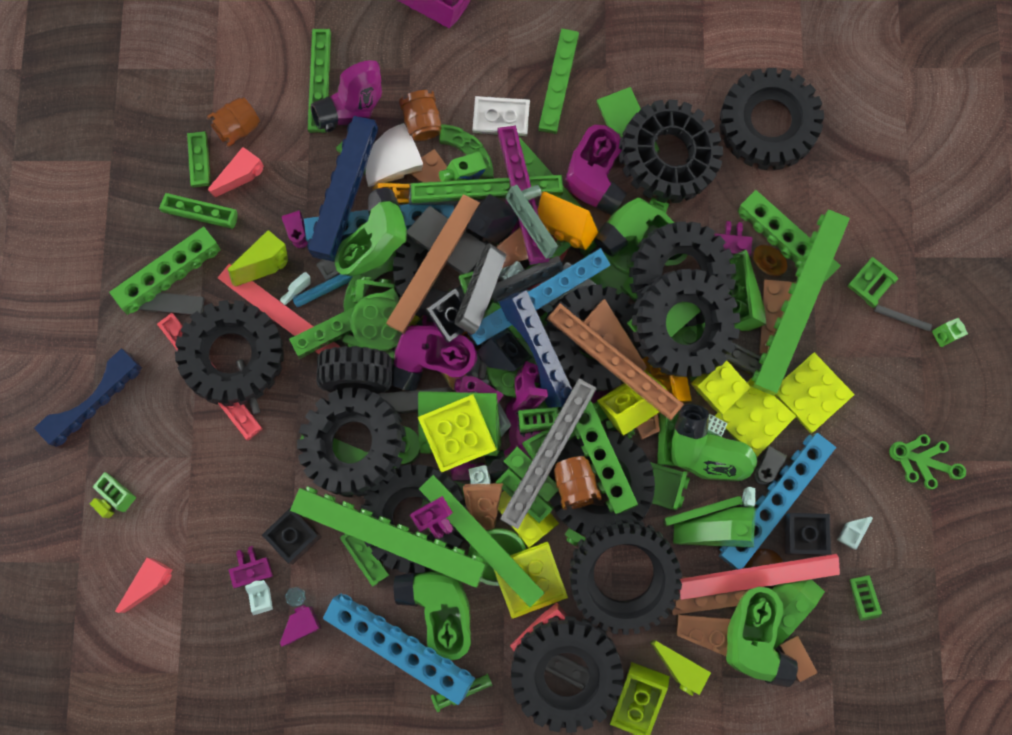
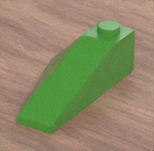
M744 250L729 259L730 264H735L736 273L731 274V279L736 280L734 289L730 290L728 294L734 297L737 303V307L732 308L733 313L740 314V323H734V328L740 329V331H751L766 325V316L748 251Z
M733 507L674 524L673 544L754 547L755 508Z

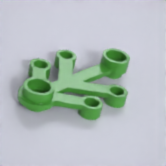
M926 434L918 436L916 440L908 444L895 442L890 446V456L895 461H900L906 472L905 479L909 483H914L919 479V474L913 470L909 460L916 462L925 479L924 486L928 490L935 489L938 486L937 480L933 478L928 467L948 473L949 477L953 480L962 479L966 475V469L962 464L950 466L930 458L938 453L942 454L949 450V445L945 441L938 442L935 447L919 454L911 452V450L919 446L929 445L930 437ZM921 437L926 439L925 444L921 442ZM940 444L944 445V451L939 448ZM897 448L902 451L901 455L896 453ZM953 469L958 471L957 476L953 474ZM910 473L915 476L914 480L909 478ZM929 480L934 483L933 487L928 485Z

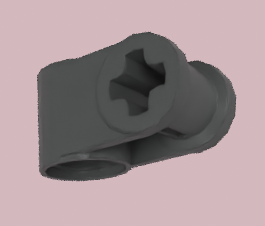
M768 446L754 473L755 481L760 485H766L773 481L787 455ZM764 471L767 472V478L765 479L763 478L764 474L762 473Z

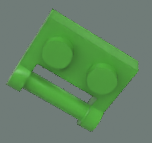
M872 257L847 287L864 299L870 307L874 308L891 284L896 283L898 277ZM883 275L886 280L873 295L869 294L868 291Z

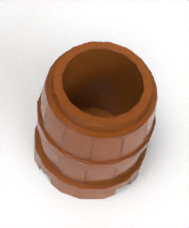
M419 90L407 94L408 98L403 100V97L400 98L399 104L403 111L404 123L414 141H426L440 135L442 129L440 113L435 103L436 98L433 91L430 94L428 90Z
M244 97L226 103L218 111L207 115L208 120L212 119L213 123L211 126L220 140L228 142L226 144L227 147L235 144V141L240 138L246 137L260 123L253 107Z
M572 457L555 464L556 487L562 499L561 505L563 510H567V506L577 509L594 503L593 499L595 498L598 501L601 500L602 497L597 489L595 474L586 457Z

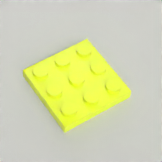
M814 352L782 380L778 393L775 396L796 416L810 433H813L855 394Z
M750 379L747 384L751 388L724 414L717 413L715 417L726 422L725 430L737 441L750 446L758 457L796 416L775 396L752 387L754 381Z
M474 394L418 417L441 472L497 450Z
M548 541L510 555L545 592L531 607L494 570L512 619L568 598Z

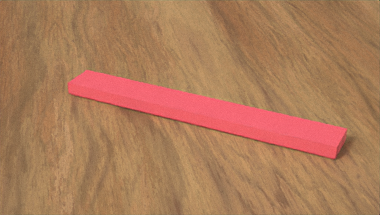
M228 264L218 276L221 282L249 303L258 307L261 312H265L273 321L293 336L314 327L255 282L250 281L236 287L233 286L228 272L231 264ZM332 342L315 352L320 354L325 349L340 348V346Z
M170 313L157 325L178 351L175 344L177 336L182 337L183 333L180 329L183 325L173 313ZM218 402L247 441L263 429L244 404L240 405L237 402L234 403V406H224Z
M837 554L682 578L680 579L682 588L681 590L679 589L680 599L684 600L840 575L839 557Z

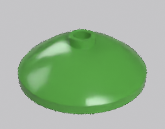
M502 528L487 530L509 555L526 550L523 540L516 533ZM471 545L468 556L472 557V554L482 557ZM484 559L483 562L487 563L480 581L488 585L500 586L494 569Z

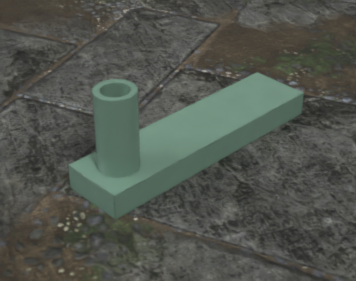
M518 185L512 186L506 196L507 201L546 259L552 257L558 245L528 202V200L541 196L540 187L535 185L521 191Z

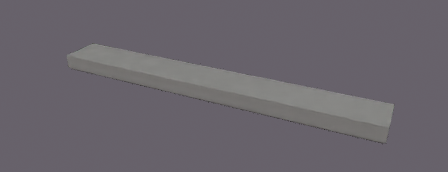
M580 378L577 380L500 520L517 529L520 527L596 391V387Z

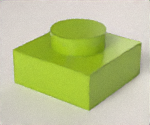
M94 498L89 503L104 518L109 519L115 514L111 509L112 505L106 499Z

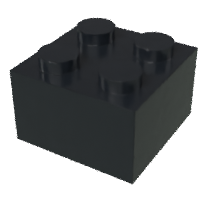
M290 507L262 536L288 564L293 565L321 538V535L302 515L290 511Z
M788 513L784 515L786 555H831L830 514Z

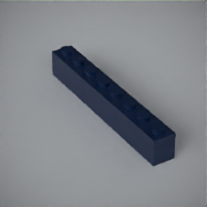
M354 116L352 122L348 124V134L342 142L341 155L337 157V166L331 174L330 187L326 189L324 204L319 209L320 216L318 222H315L313 236L308 241L307 248L312 257L332 262L335 260L378 132L377 124L372 119Z

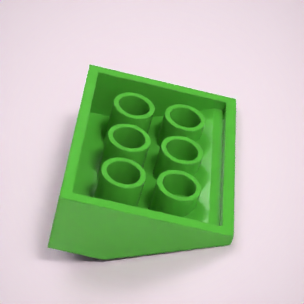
M419 391L418 417L474 394L497 449L485 456H498L501 445L497 393ZM418 419L421 453L433 454Z

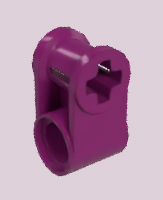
M300 210L283 215L282 221L290 241H292L296 248L306 247L308 242L306 240L304 219Z

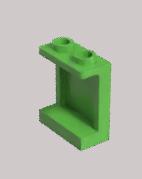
M650 462L655 477V492L652 504L676 511L677 507H682L684 496H681L683 488L687 489L690 480L689 477H686L688 472H681Z

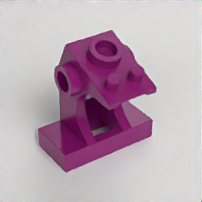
M526 361L518 370L514 379L516 401L512 405L513 412L536 409L548 397L547 389L536 388L534 384L540 383L538 366Z
M463 375L455 380L454 390L456 392L497 393L498 403L504 395L474 376Z

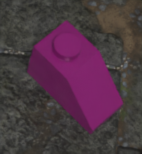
M302 605L294 609L295 613L290 615L280 641L281 647L287 646L321 629L312 606L306 607Z

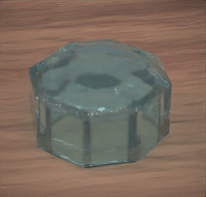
M299 587L290 588L285 595L286 602L292 607L301 606L306 600L305 591Z

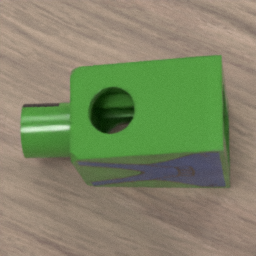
M476 152L453 159L446 170L439 171V178L441 181L478 180L487 167L481 153Z

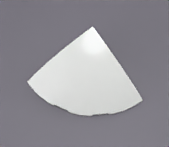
M404 123L384 132L373 144L366 165L368 187L374 186L377 183L402 179L406 174L422 171L423 162L414 140L409 135Z

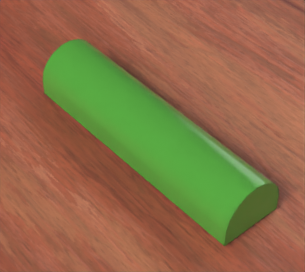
M165 193L159 207L160 212L230 229H233L237 222L236 209Z

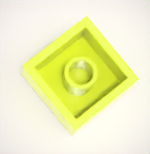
M728 361L722 366H715L716 370L708 374H701V376H698L690 383L714 411L724 414L751 388Z

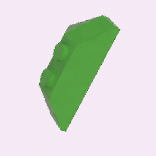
M812 579L778 584L772 589L783 603V615L777 629V638L773 649H776L793 633L815 608L825 591Z

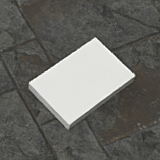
M475 96L473 133L498 135V128L516 125L518 136H527L530 100Z

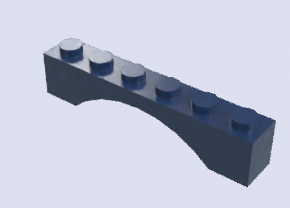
M527 290L511 294L499 301L507 321L518 330L533 353L540 374V389H547L548 397L545 399L547 407H562L572 391L571 385Z
M121 348L107 361L106 370L100 384L87 400L69 411L47 415L34 429L49 445L55 447L62 445L72 432H76L81 428L82 423L86 419H90L96 414V410L99 407L106 405L111 400L110 397L123 390L125 384L130 379L136 378L142 367L127 351Z

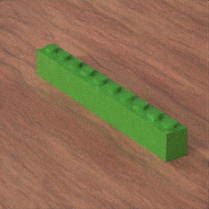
M829 209L824 215H820L817 225H819L818 231L813 232L809 241L812 242L810 249H806L802 258L805 262L803 266L799 265L795 274L798 277L796 283L792 282L788 293L791 294L789 300H785L781 307V311H783L782 317H778L773 328L776 329L774 336L770 335L766 343L769 348L760 357L759 363L761 367L759 371L755 370L751 381H754L752 387L773 396L778 393L845 232L849 217Z
M307 486L306 489L299 488L290 511L468 585L478 587L487 563L483 562V557L472 554V557L464 554L465 550L456 546L453 549L446 547V542L442 540L427 539V534L419 531L416 534L408 531L409 527L399 523L397 526L390 524L391 520L383 516H380L379 519L373 517V512L363 508H361V511L353 508V504L346 501L339 503L335 501L336 497L326 493L322 496L317 493V489Z

